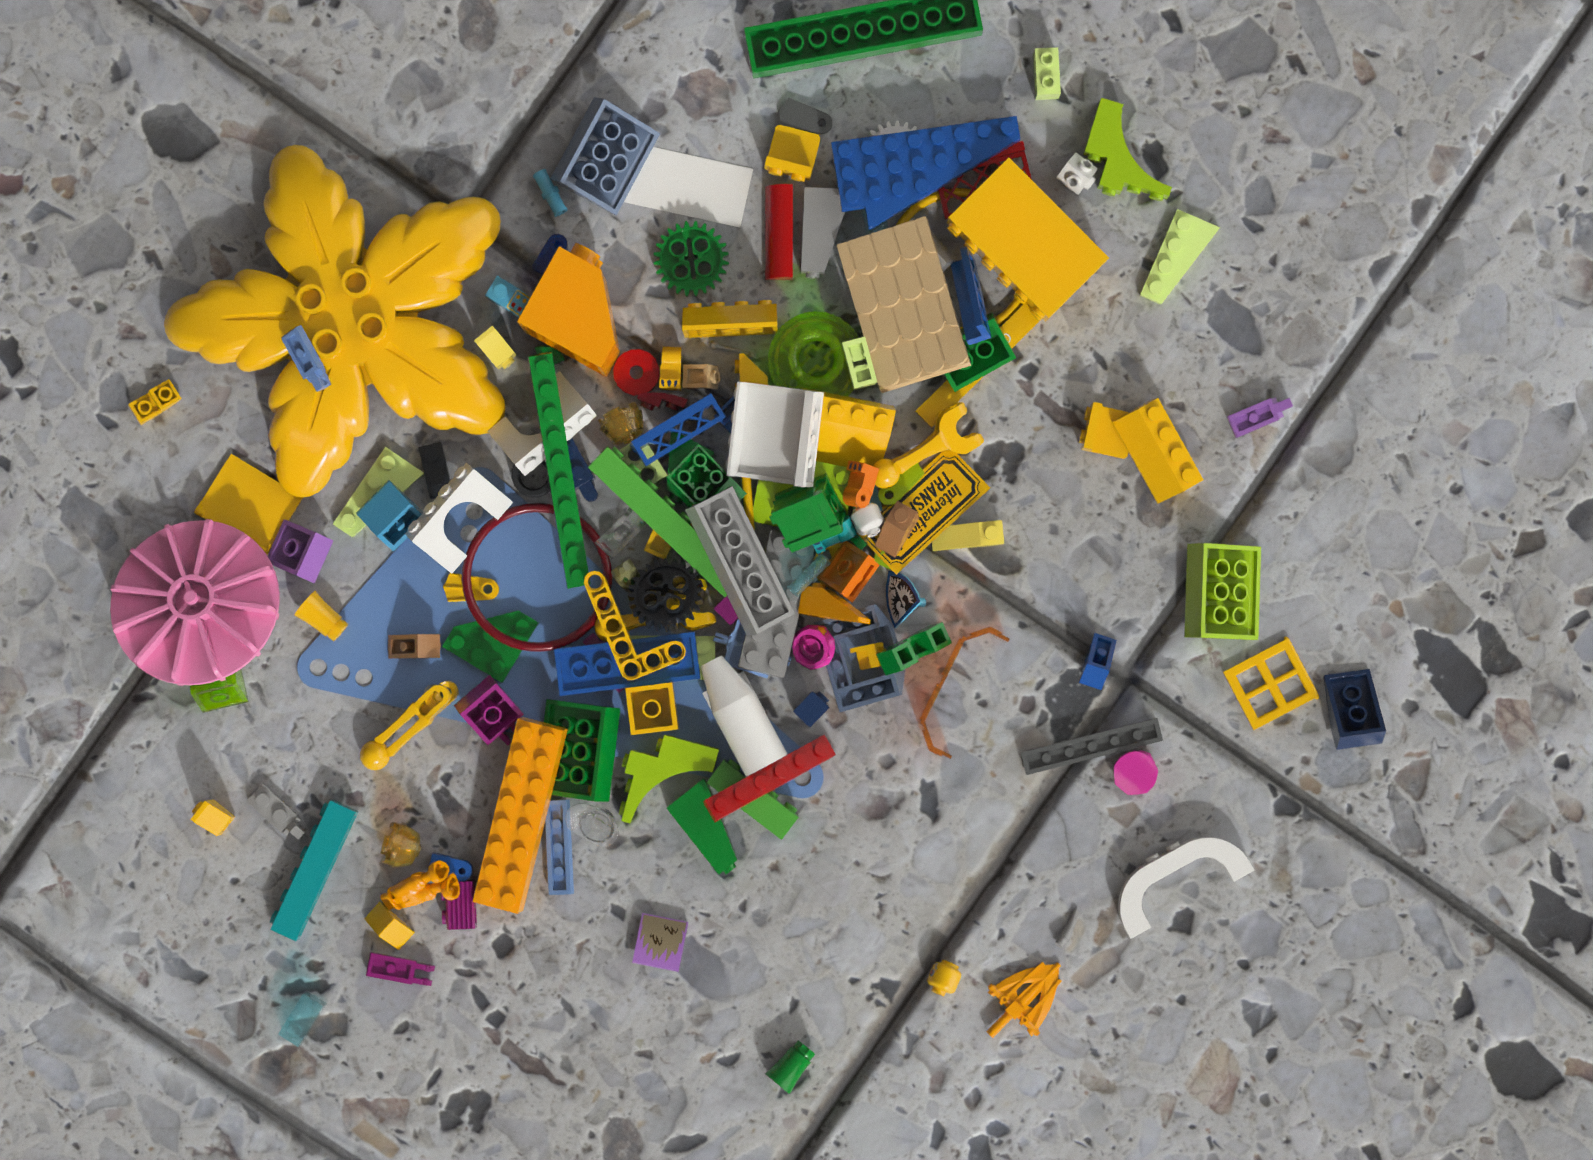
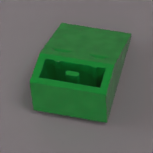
M699 444L666 476L688 508L732 486L739 501L747 494L730 476H726V471Z

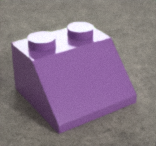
M284 519L270 549L268 558L273 566L315 583L333 540Z

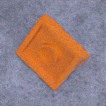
M844 541L817 578L853 603L880 565L870 555L848 541Z

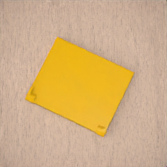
M230 454L194 513L201 518L211 519L214 522L223 523L244 532L268 555L284 519L290 520L303 497L289 494L279 482L235 455Z

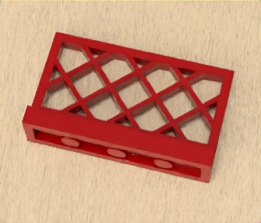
M1017 142L972 169L980 174L974 186L964 181L962 175L956 179L957 182L951 192L944 187L940 188L938 193L945 220L952 214L949 213L947 202L951 196L962 203L965 201L953 193L959 182L971 188L966 197L967 199L974 190L978 189L976 186L982 176L986 179L990 177L984 173L989 165L995 164L1000 167L1002 165L1000 162L1006 161L1008 158L1015 159L1021 157L1023 164L1021 170L1032 180L1024 142ZM984 167L982 172L976 168ZM944 192L949 194L947 199H945Z

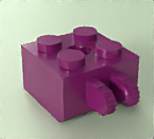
M491 675L487 676L454 705L459 714L487 745L498 736L507 746L512 743L510 738L503 732L509 727L514 732L515 722L524 715Z

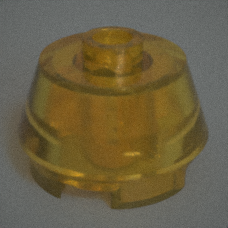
M635 402L629 403L630 408L627 409L616 407L603 414L604 419L598 420L601 427L599 430L613 445L629 444L644 432L643 413Z
M392 822L389 825L392 831L388 836H384L380 854L385 855V857L382 858L381 863L387 864L390 868L411 866L421 850L420 834L404 822Z

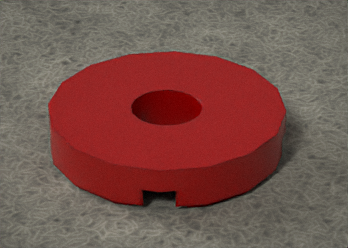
M631 349L622 353L616 360L613 368L617 386L624 393L632 396L651 392L657 385L660 377L659 365L656 359L649 352L641 349ZM635 366L643 369V376L639 379H634L630 376V370Z

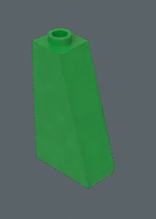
M703 778L666 809L718 875L722 872L726 875L736 867L734 862L737 861V856L722 819L714 822L703 803L704 800L712 796L709 786Z

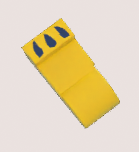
M662 346L660 390L681 391V347Z

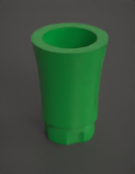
M798 1040L764 1074L787 1093L791 1094L795 1084L810 1065V1061L815 1053Z

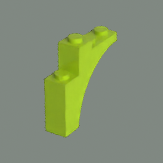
M1101 98L1083 155L1088 156L1087 159L1095 163L1105 161L1097 188L1101 189V193L1105 195L1115 196V194L1120 195L1123 187H1127V191L1130 193L1140 194V192L1149 194V198L1153 200H1167L1172 187L1148 175L1136 163L1128 150L1122 131L1121 117L1124 104Z
M665 734L663 739L659 738L655 751L659 752V756L631 749L630 754L625 753L622 767L626 768V774L634 776L633 779L628 778L625 792L629 794L627 801H622L619 815H622L621 821L631 823L634 813L644 796L663 780L689 771L713 772L719 748Z

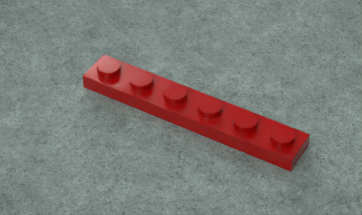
M822 735L709 797L703 803L714 822H717L833 758L836 754L825 735Z

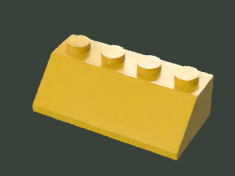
M1159 398L1151 399L1112 422L1157 504L1184 492L1204 480Z

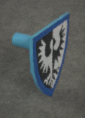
M888 571L886 582L887 609L894 628H897L916 607H925L926 600L925 598H920L917 589L907 576L900 572L896 575L893 571Z

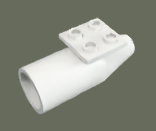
M722 655L702 665L701 670L707 690L702 694L745 776L788 755L745 672L742 671L738 674Z

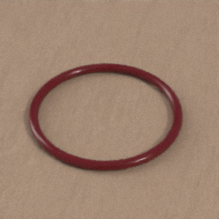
M530 503L507 509L498 520L495 517L491 518L475 534L466 551L467 557L463 561L462 588L465 601L472 616L485 632L512 648L541 652L562 648L584 636L593 628L598 619L595 609L579 628L564 637L546 642L522 641L499 631L485 618L476 603L471 583L472 564L478 547L488 533L497 525L509 518L525 513L542 512L554 514L553 505ZM580 517L581 529L588 535L600 556L603 575L611 589L612 566L606 546L595 529ZM602 597L599 599L598 607L601 610H605L609 598Z

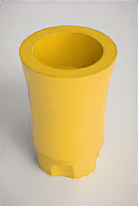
M316 590L308 596L294 614V616L314 627L325 637L328 636L332 641H336L349 625L342 620V616L321 598Z

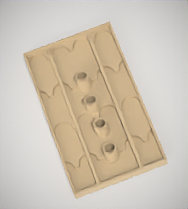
M926 216L837 244L862 333L866 338L877 383L882 393L971 366Z

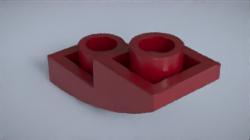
M667 393L638 394L637 397L638 401H641L640 406L653 411L654 407L660 409L663 401L667 402L666 407L678 411L679 408L684 410L688 403V399Z

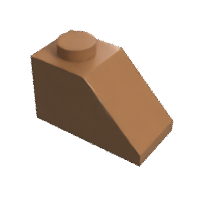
M897 501L883 524L875 547L896 558L919 520L918 512Z
M440 634L388 635V659L440 658Z

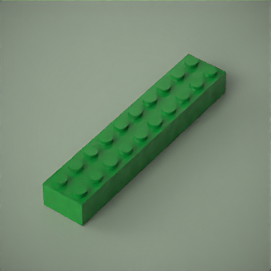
M888 0L744 28L753 79L982 36L983 33L978 0Z

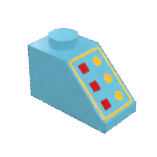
M496 276L485 294L487 299L518 318L530 299L529 295L499 276Z

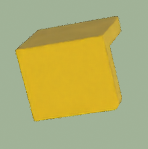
M883 642L849 649L850 653L856 652L860 670L881 666L876 654L884 650Z

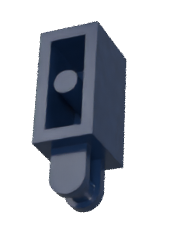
M571 438L567 441L575 491L579 489L588 502H594L598 497V493L592 481L596 479L588 468V464L574 439Z

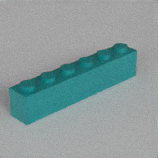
M330 800L329 804L324 803L319 814L322 816L319 825L315 824L309 836L312 838L309 847L305 845L299 858L302 859L299 868H294L289 880H292L290 888H285L280 897V901L283 903L279 911L275 910L270 919V923H272L270 930L291 940H300L359 811L335 800Z

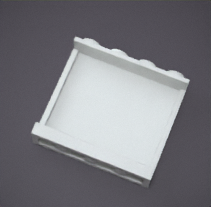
M737 382V387L734 390L735 405L731 414L732 431L728 439L730 449L729 457L726 460V476L793 484L799 487H813L824 392Z

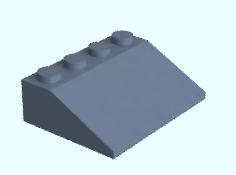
M594 97L550 180L604 210L617 215L660 133L609 101Z

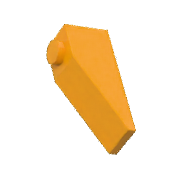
M812 582V586H802L798 609L799 614L870 624L868 617L835 591L826 589L825 584Z

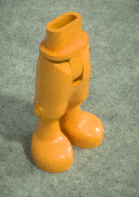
M438 860L429 865L427 872L411 874L410 877L388 888L387 892L381 894L380 898L389 910L394 908L400 910L433 900L437 893L440 892L445 899L454 900L459 897L460 886L454 873L448 875L449 866L447 863Z

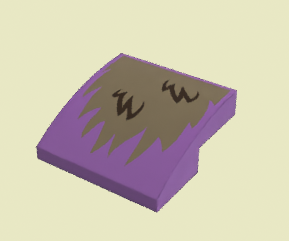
M642 913L632 963L679 972L688 922Z

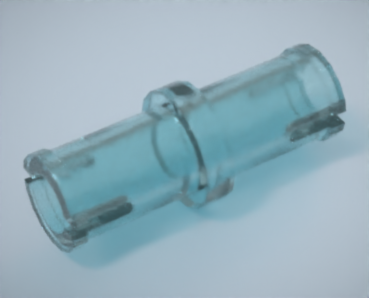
M820 553L807 568L804 567L801 570V574L787 586L788 589L796 597H799L811 583L817 581V576L831 564L830 561Z

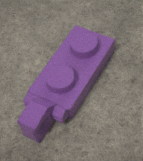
M1276 397L1273 399L1269 398L1227 416V420L1235 438H1238L1280 420V418L1284 417L1282 411L1293 407L1290 398L1280 402L1277 401Z

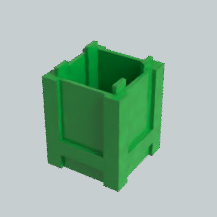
M826 473L814 478L813 487L793 486L775 494L774 508L771 510L769 518L773 525H778L785 538L782 540L785 548L790 549L791 553L843 532L842 526L846 511Z

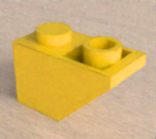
M744 353L739 354V359H735V374L740 373V382L768 385V376Z
M212 799L200 801L192 810L194 815L190 820L214 835L219 836L222 835L236 816Z

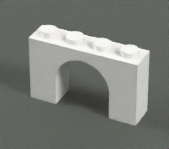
M559 371L556 374L566 439L568 441L597 415ZM506 416L487 431L524 476L545 460L541 433L535 435L521 434Z
M465 463L464 466L456 470L452 480L440 489L435 500L425 506L423 514L409 525L408 531L405 533L413 543L451 574L467 557L461 549L447 539L444 533V520L451 508L462 502H474L482 506L498 520L513 503L468 463Z

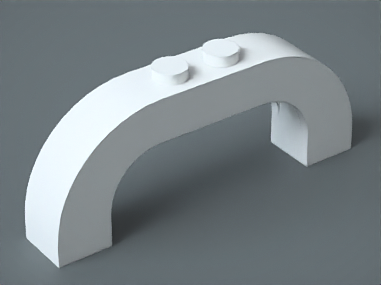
M1197 837L1181 844L1176 841L1166 847L1167 852L1161 855L1154 853L1145 859L1147 863L1138 867L1128 876L1119 894L1118 913L1127 936L1132 939L1151 928L1142 910L1143 894L1151 884L1192 861L1203 857L1214 858L1220 862L1230 880L1235 882L1255 871L1246 855L1235 845L1222 839Z

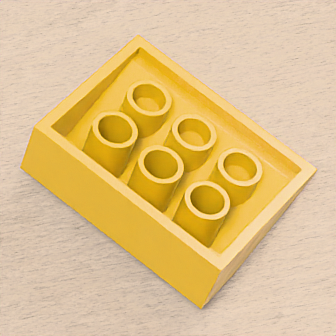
M760 300L756 305H748V301H736L732 306H725V302H713L709 307H702L701 303H689L688 307L683 308L682 313L684 338L778 334L777 304H772V300Z
M802 387V390H810V391L823 392V391H818V390H813V389H808V388H803V387ZM824 392L816 461L847 467L849 460L872 466L876 461L884 459L896 413L894 406Z

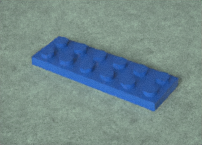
M695 632L632 639L637 655L671 641H679L686 648V655L681 661L635 680H627L621 675L608 643L554 649L559 695L565 696L701 679ZM619 641L616 645V651L619 654L628 652V643ZM675 644L670 646L668 652L672 658H678L682 654V649L679 645ZM653 653L647 657V664L650 667L659 665L660 658L657 654ZM631 662L625 666V673L628 676L637 674L638 667L635 663Z

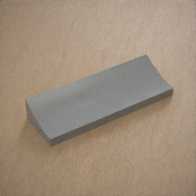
M733 486L685 509L747 637L756 635L795 614Z

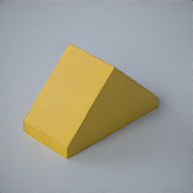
M381 901L364 918L380 938L398 950L415 933Z

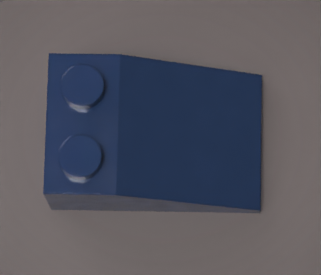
M1370 669L1324 675L1330 727L1336 750L1382 744L1386 728Z

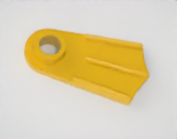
M449 573L443 586L447 601H465L462 588V574ZM471 576L472 590L476 601L492 600L498 595L499 586L496 581ZM486 585L492 586V592L489 594L484 592Z

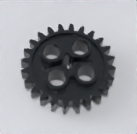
M664 558L663 564L659 565L658 561L654 560V567L645 564L647 571L644 572L639 569L640 577H632L635 585L628 586L630 592H632L627 594L630 601L628 604L630 609H632L633 616L638 617L640 624L646 621L648 629L654 624L656 631H659L661 626H664L666 632H668L671 625H673L675 630H678V623L681 622L686 626V618L694 620L692 612L700 613L698 605L704 604L702 596L705 595L702 589L704 586L702 580H699L698 572L694 573L692 566L686 568L684 561L678 565L674 558L671 564H668L667 559ZM657 580H662L660 584H653ZM679 584H685L682 588H676ZM651 601H656L654 605H647ZM673 605H679L677 609H670Z

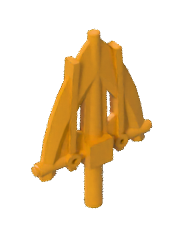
M1041 962L1036 967L1017 972L996 985L991 983L988 986L989 991L987 993L993 997L996 996L1000 1000L998 1003L1006 1006L1004 1008L1006 1012L986 1032L993 1038L1012 1018L1014 1020L1018 1018L1020 1020L1019 1024L1021 1026L1024 1024L1028 1028L1027 1032L1031 1037L1033 1034L1038 1036L1040 1034L1038 1028L1050 1010L1057 986L1062 982L1058 978L1061 965L1058 962L1049 965ZM1031 983L1024 991L1017 995L1016 990L1022 984ZM1041 992L1039 1002L1034 1007H1029L1028 1005Z

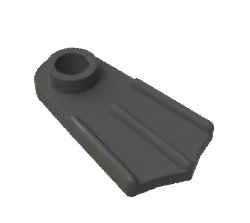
M788 98L779 109L780 125L825 134L831 130L833 125L829 114L791 98ZM820 120L826 121V125L824 127L818 126V122Z

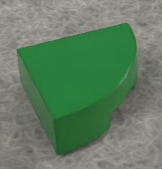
M535 347L537 354L552 352L554 366L566 361L563 355L552 347Z
M857 534L849 539L860 550L866 547L867 543Z

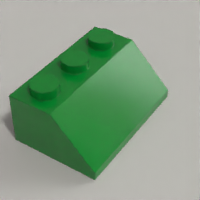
M992 312L987 314L991 333L990 339L969 345L966 341L964 328L961 329L971 366L945 374L954 392L1016 359L1004 332Z

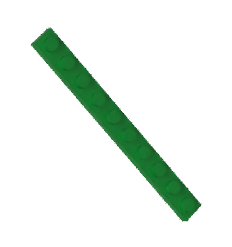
M552 352L528 356L566 586L568 589L585 586L584 578L589 571Z

